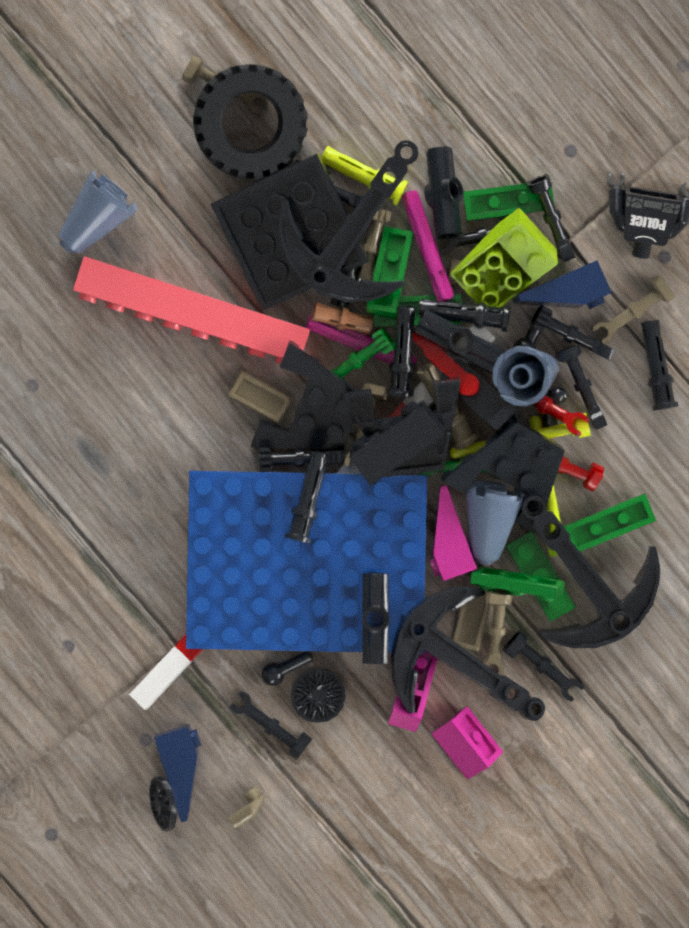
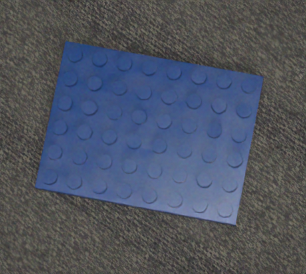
M190 470L186 649L362 652V573L382 572L389 573V653H391L395 634L402 620L413 607L425 598L427 475L382 477L370 486L362 474L324 473L315 507L318 517L316 520H313L309 536L311 544L285 538V533L289 532L293 518L291 510L298 504L306 473ZM377 610L371 611L367 615V621L373 626L380 625L384 621V615ZM416 624L413 629L416 635H419L421 632L419 624Z

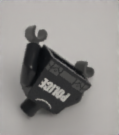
M610 172L607 178V185L611 188L609 191V212L616 229L623 232L625 240L634 242L632 251L634 257L648 259L652 245L665 246L668 239H674L688 225L689 195L685 192L686 182L679 187L678 194L626 185L623 190L621 188L625 182V174L621 172V182L614 183L611 180Z

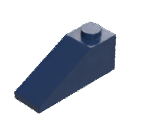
M597 260L512 298L514 304L568 308H579L587 304L588 308L592 309L605 303L603 297L612 292Z
M190 724L156 734L154 737L168 783L175 798L181 822L187 821L189 817L199 754L198 747L202 746L198 730H192Z

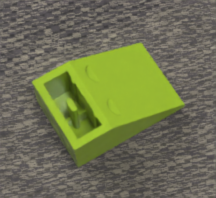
M518 208L499 222L458 264L450 275L476 303L480 304V302H483L486 306L500 308L558 264L557 249L526 214Z

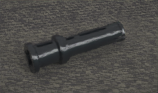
M425 299L420 300L419 318L423 316L427 309L448 321L474 324V327L482 329L485 326L501 328L502 332L508 331L510 306L505 305L504 308L486 306L483 302L477 303V306Z
M397 306L394 361H391V364H389V370L392 371L391 388H388L387 394L390 396H414V390L411 389L412 372L416 371L415 363L412 362L415 306Z
M659 320L640 323L651 378L648 379L649 382L647 383L652 388L654 399L653 411L679 406L678 402L674 399L672 388L674 377L668 373Z
M310 452L297 506H294L291 510L293 518L289 532L285 533V538L311 544L309 536L313 520H316L318 517L315 507L327 460L329 459L328 455Z

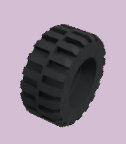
M236 65L219 72L203 87L195 103L193 115L194 135L205 157L220 171L241 179H262L265 176L279 172L285 166L287 167L293 162L292 159L301 151L302 143L308 130L306 128L307 110H305L304 100L295 88V85L283 76L282 73L261 65ZM241 94H259L268 99L277 112V131L272 140L259 149L245 150L238 148L227 139L223 131V112L228 103Z

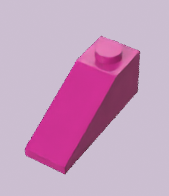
M447 485L440 486L432 550L434 559L429 560L435 577L441 575L443 581L477 569Z
M423 651V654H419L413 670L418 671L414 696L415 712L408 713L396 693L388 724L413 732L417 731L422 720L438 659Z

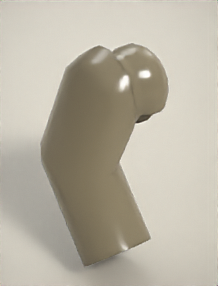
M251 787L244 793V798L248 803L229 816L230 824L235 829L252 820L264 802V795L259 792L257 787Z

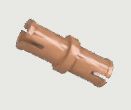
M316 302L312 312V321L330 324L342 331L343 329H348L369 335L373 325L372 316L351 312L346 307L340 309Z

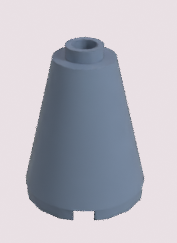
M92 171L88 175L58 234L61 239L60 245L71 254L74 252L81 254L134 215L138 210L134 201L131 205L126 202L125 199L128 197V194L103 174L98 179L96 177L97 171Z
M528 346L512 347L497 358L493 368V383L495 387L497 386L501 393L500 396L505 401L514 406L532 405L539 402L547 394L558 374V362L552 355Z
M480 480L474 481V485L469 488L466 493L469 545L475 562L492 565L493 561L500 559L521 508L522 500L525 497L524 492L515 487L514 492L509 491L504 483Z

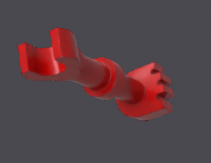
M544 396L539 402L532 404L537 407L539 413L543 415L547 413L565 423L569 432L575 436L581 435V432L574 428L575 421L581 419L584 422H589L585 414L581 412H568L552 403L553 400L547 396Z
M564 456L558 470L559 474L566 473L583 481V488L591 492L597 488L604 476L603 466L593 462L589 469L586 470L570 463L569 458Z

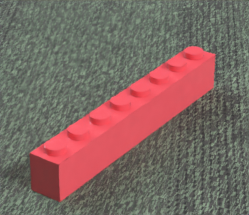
M85 256L83 257L73 288L75 292L80 293L78 299L93 304L96 303L97 299L108 302L106 308L124 313L125 308L136 311L135 317L152 322L153 317L164 320L163 326L180 331L181 326L192 329V336L208 340L209 335L220 338V345L236 349L237 344L248 347V354L263 359L265 354L277 357L275 362L278 364L282 361L289 340L294 341L304 351L311 331L310 329Z

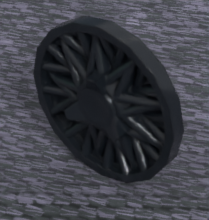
M320 667L308 669L301 673L293 683L291 690V701L297 714L306 721L314 723L328 722L336 717L342 710L346 698L345 688L339 676L331 670Z
M161 776L154 777L149 787L152 813L162 831H172L177 820L175 798L167 780Z

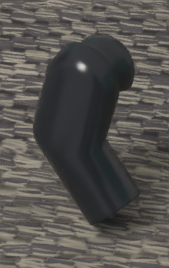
M553 387L548 390L545 396L553 400L552 403L560 406L562 402H566L568 394L562 387ZM547 413L545 415L541 414L544 428L559 425L558 420Z

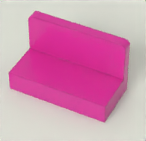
M468 706L461 709L451 720L432 733L436 741L467 779L489 768L503 753L502 749Z

